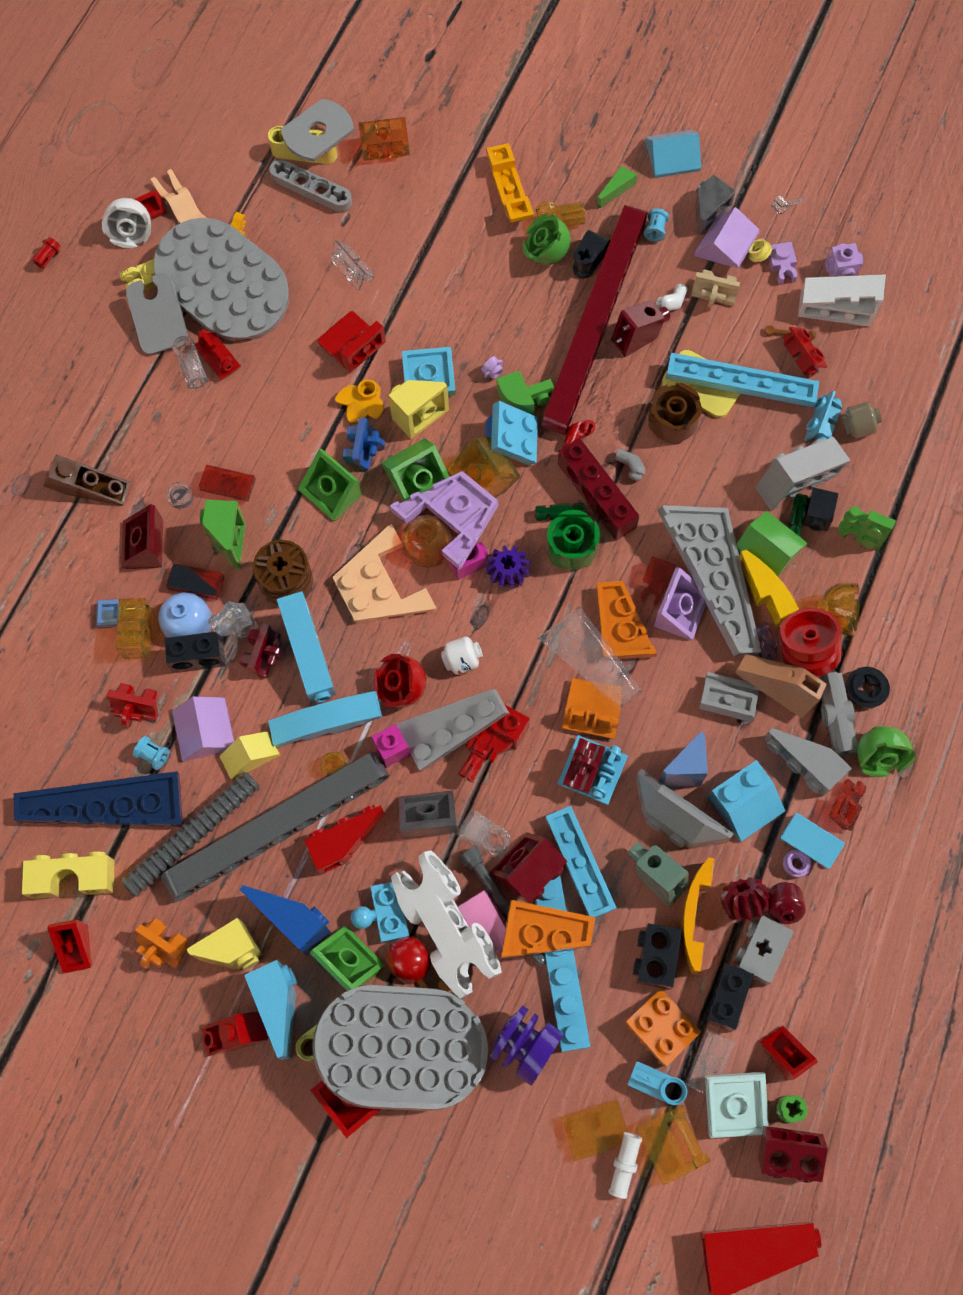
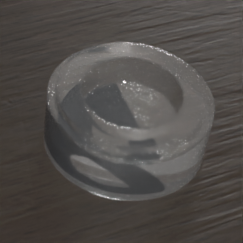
M174 483L167 490V499L174 508L184 509L193 502V492L186 483Z

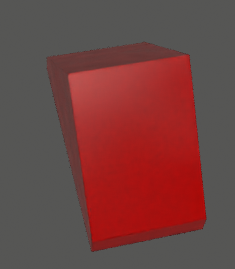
M77 919L49 924L47 929L62 972L67 973L91 968L88 925Z
M783 1025L760 1041L762 1047L786 1081L796 1079L818 1063L817 1059Z

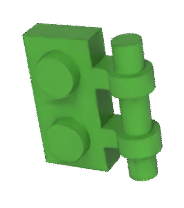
M853 506L846 511L844 519L841 520L838 526L839 535L846 537L853 533L857 535L855 540L861 542L863 546L879 550L893 529L896 520L872 510L867 514L862 512L859 507Z

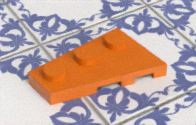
M597 582L596 590L603 660L656 657L657 652L647 636L644 624L641 623L638 617L636 607L624 582Z
M511 900L500 958L590 947L595 917Z

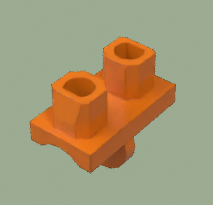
M154 918L146 926L140 924L135 929V933H137L135 941L140 945L136 953L142 956L140 965L146 969L153 963L160 968L165 961L177 969L182 963V954L187 947V939L179 933H175L168 942L162 939L161 936L166 932V926L157 918Z

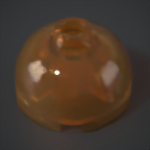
M427 514L417 516L409 521L404 528L402 536L405 556L413 561V564L424 568H431L442 564V561L446 559L442 554V549L453 541L449 526L439 517Z

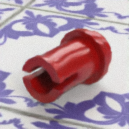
M51 237L42 241V247L31 259L41 269H45L52 257L60 252V244Z

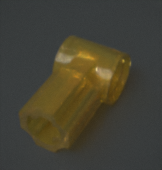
M546 201L539 204L535 209L537 218L543 214L547 216L554 214L566 226L585 224V209L582 202L556 206L554 202Z

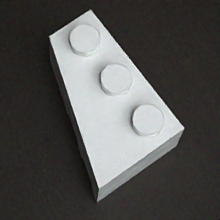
M886 274L805 278L800 294L798 317L871 327L883 302Z

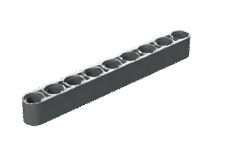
M371 752L175 865L161 875V879L173 902L187 898L380 785L389 778V773L377 753Z

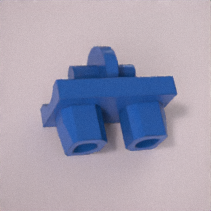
M359 418L358 425L348 426L347 439L354 443V447L345 448L342 455L343 460L347 464L358 465L362 471L369 470L371 457H375L377 451L384 450L386 444L383 439L379 438L380 432L370 426L366 418Z

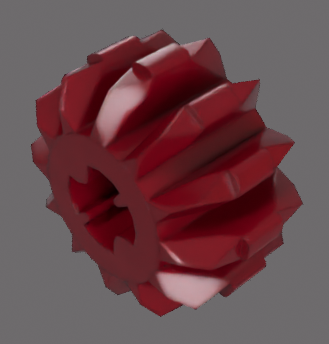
M749 877L746 880H742L740 878L739 881H731L729 886L722 888L721 904L729 919H737L739 922L745 919L751 921L752 918H760L762 913L769 911V891L766 889V885L759 879L753 880L752 877Z

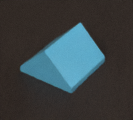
M693 130L645 137L655 178L701 171L699 133Z

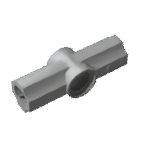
M831 672L819 676L818 678L827 684L821 696L823 703L821 706V716L824 727L828 728L832 749L840 757L857 753L858 744L853 726L855 712L852 702L847 699L842 673Z

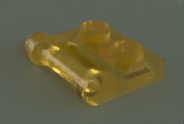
M683 1105L636 1128L638 1135L642 1137V1143L662 1185H666L710 1162L707 1153H703L684 1115L687 1112ZM673 1120L693 1158L688 1162L685 1161L667 1123Z

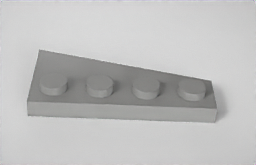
M490 689L397 723V726L409 747L410 754L419 771H425L509 712L497 690Z

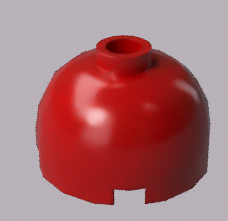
M390 654L380 661L384 663L380 669L375 670L373 676V689L377 692L378 699H381L386 707L407 708L418 702L424 694L427 681L425 671L420 663L412 657L402 654Z

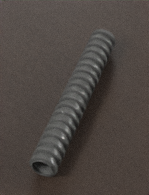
M243 771L241 778H235L236 782L234 784L230 783L227 790L223 789V793L220 796L217 794L215 796L216 800H210L208 807L203 806L201 813H195L196 817L194 819L191 817L187 825L184 823L181 830L177 829L175 836L170 835L168 842L163 841L161 848H155L156 852L154 854L150 853L147 860L143 859V864L140 866L137 864L135 871L130 870L127 878H121L122 884L134 897H139L141 890L146 891V886L148 884L152 885L155 878L159 879L161 877L159 874L166 872L167 867H173L175 860L180 861L182 854L186 855L189 848L191 850L194 848L193 844H199L201 837L206 838L208 831H214L213 827L215 825L219 826L222 819L226 820L227 814L230 813L232 815L235 807L237 809L240 808L239 804L241 802L245 803L248 796L252 797V792L260 790L257 782L247 772Z

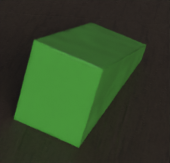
M621 166L598 196L597 207L602 208L637 183L638 174Z

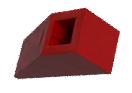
M381 805L365 807L360 811V815L354 818H341L334 823V827L327 830L321 828L309 834L310 838L304 841L320 875L348 862L385 815Z

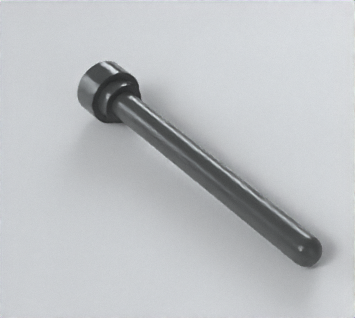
M476 845L463 853L459 859L464 867L475 871L507 919L510 904L483 865V853ZM543 953L531 954L537 965L542 966L546 963V957Z

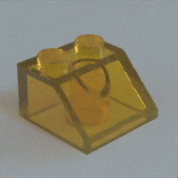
M475 437L446 470L450 477L463 471L496 498L505 493L521 476L507 456L491 450L492 437Z

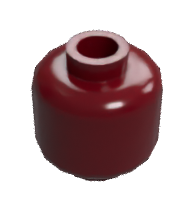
M780 882L769 889V915L774 921L787 925L796 923L804 917L806 905L803 892L799 886L794 883Z

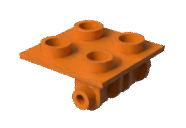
M572 678L562 729L615 739L625 688Z
M662 989L654 994L625 1022L628 1026L627 1030H631L641 1040L639 1043H644L646 1046L645 1050H650L658 1060L657 1063L662 1064L665 1068L701 1033Z

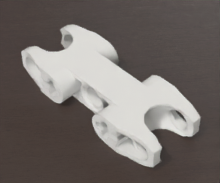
M426 851L419 855V864L423 873L421 885L419 886L405 871L396 872L391 876L392 885L398 904L406 918L413 924H419L423 921L436 944L437 949L431 953L430 958L439 977L455 995L463 998L473 992L472 983L468 975L470 963L475 964L481 973L490 979L502 973L494 944L485 929L478 923L468 926L453 899L460 894L461 890L453 873L432 851Z

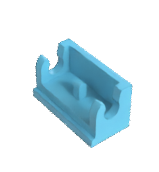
M797 812L792 816L780 836V840L788 843L828 870L845 845L843 841Z

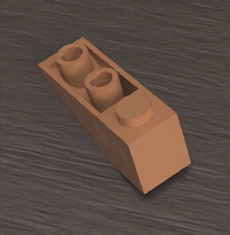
M748 654L743 656L735 671L745 681L754 685L800 718H803L816 705L827 685L804 668Z

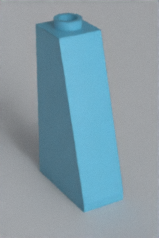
M303 591L277 599L307 696L311 703L326 702L336 693Z

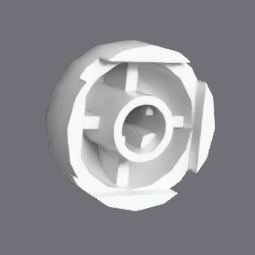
M132 198L116 199L107 206L103 214L102 231L104 234L106 233L110 238V242L122 248L137 247L136 244L143 241L144 243L147 242L151 234V218L147 209L139 201Z

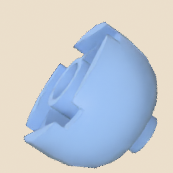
M186 592L174 594L166 599L160 607L158 614L159 626L166 638L208 633L212 627V612L205 601L195 594Z

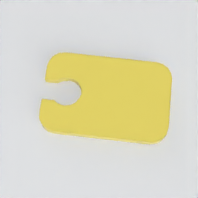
M684 350L679 353L681 355L705 359L704 357L690 350ZM667 372L662 379V386L682 383L692 387L700 397L702 411L716 418L725 417L741 394L666 379Z

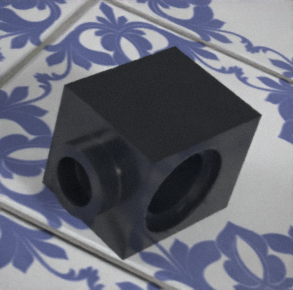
M813 487L809 495L808 506H806L807 510L803 526H807L814 531H828L833 522L839 493Z

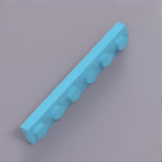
M671 353L666 379L812 408L816 404L819 381L676 353Z
M559 876L554 880H550L544 887L545 891L536 900V905L566 911L562 883ZM570 949L546 952V965L557 1029L565 1033L560 1040L561 1052L590 1048L574 951Z

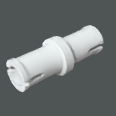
M624 1132L619 1156L615 1158L613 1164L616 1168L609 1194L622 1199L627 1198L632 1174L636 1173L638 1167L636 1159L642 1137Z

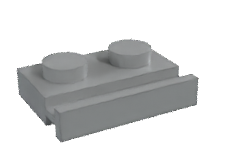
M707 672L699 709L752 722L759 689L749 682Z

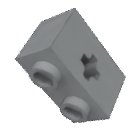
M763 915L757 921L752 920L745 933L749 937L745 947L740 946L735 955L734 961L738 963L736 967L753 973L752 979L765 986L771 984L794 931ZM761 943L765 945L764 950L767 952L762 956L758 955L759 949L755 947Z

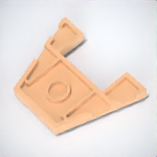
M392 524L388 525L332 577L355 624L387 620L389 617L402 615L404 617L414 616L416 613L423 612L429 614L437 611L426 588L401 599L387 574L380 557L403 547Z

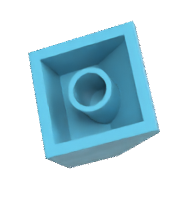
M757 760L717 786L707 797L740 843L785 812L773 781Z

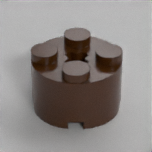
M682 383L660 387L652 397L648 416L649 429L658 438L672 444H680L691 437L697 429L702 412L698 393L692 387Z

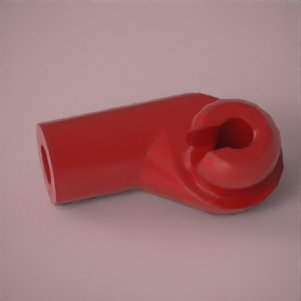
M582 420L572 424L568 429L563 447L578 438L581 439L591 435L595 431V423L592 420Z

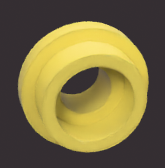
M764 239L755 240L748 251L749 259L752 262L766 260L772 252L770 243Z

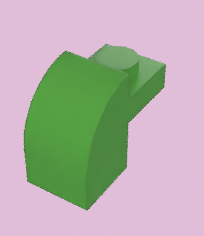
M520 370L496 378V391L501 402L531 415H534V406H542L549 403L554 390L551 379L527 387Z

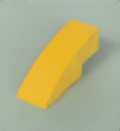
M741 551L739 558L744 579L756 607L766 604L775 627L781 626L788 615L799 610L793 596L779 577L765 563L749 551Z

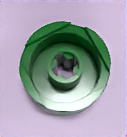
M567 510L558 514V517L551 521L547 530L546 549L553 565L567 570H578L590 566L598 550L600 538L598 524L595 520L593 521L588 517V514L580 510Z

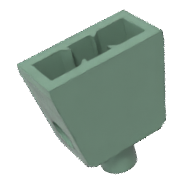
M637 842L629 850L628 855L636 862L637 876L668 907L689 888L688 872L657 845L647 850Z

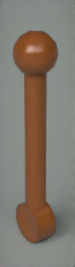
M766 326L764 334L770 337L773 334L786 335L791 331ZM813 330L808 332L811 335V340H814L816 332Z

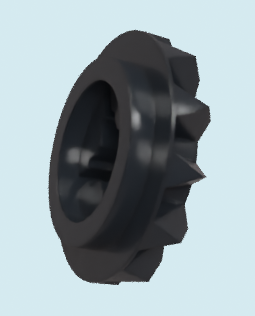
M860 667L854 670L846 681V693L849 694L851 702L860 705V708L867 707L873 709L880 706L887 700L890 693L887 677L880 670L873 667ZM864 681L867 682L868 686L876 687L870 692V697L865 690H858L864 685Z

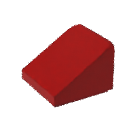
M157 189L135 198L147 209L151 219L167 213Z

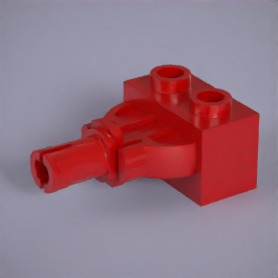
M505 705L509 712L507 715L467 742L465 747L467 750H471V753L462 769L458 772V775L464 779L467 776V781L473 783L488 757L489 762L493 763L499 754L506 752L510 747L517 749L529 728V717Z

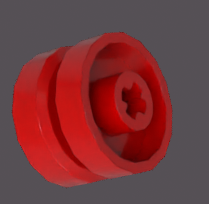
M818 608L800 609L788 615L782 622L780 629L781 651L784 664L804 668L816 677L834 670L840 663L842 655L841 627L838 619L832 613Z

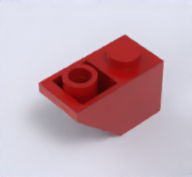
M259 1011L232 1015L202 1028L203 1044L207 1057L253 1046L268 1040L267 1031Z

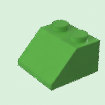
M425 438L381 462L392 486L403 502L410 499V495L416 492L423 493L433 488V484L450 477L435 444Z
M205 500V508L200 510V524L204 526L205 534L209 536L215 548L234 569L240 570L246 521L238 502Z

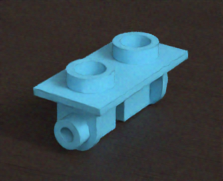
M835 391L819 397L816 401L814 415L806 426L808 431L804 439L805 441L812 438L817 440L831 438L835 426L829 423L828 420L836 423L842 409L841 400L834 398Z

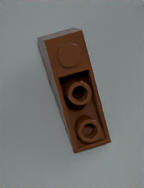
M56 454L50 464L43 486L69 496L123 506L130 482Z

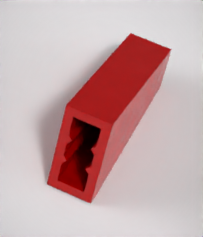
M798 1222L701 1232L708 1295L734 1294L818 1257V1248L822 1246L819 1229L814 1228V1223Z

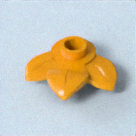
M370 379L361 381L358 386H346L335 398V402L348 406L347 419L349 423H358L359 418H366L368 415L373 419H378L384 409V404L380 399V386ZM367 391L373 392L370 395H365V392Z

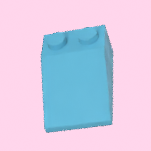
M276 960L244 976L277 1058L287 1061L292 1058L296 992L293 985L297 984V980L291 968Z

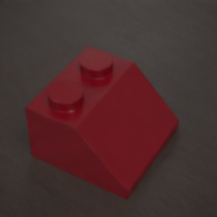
M526 832L489 873L518 898L531 903V901H535L542 896L545 891L544 887L550 880H554L561 875L564 869L563 866L568 861L546 838Z

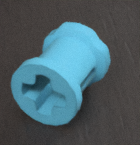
M655 208L648 212L647 218L649 223L648 227L644 230V236L650 241L658 242L665 238L666 232L664 227L665 223L668 222L669 214L663 209Z
M146 736L139 740L133 751L134 757L142 758L151 763L152 768L155 770H159L165 764L170 754V750L167 747H159L151 742V738Z

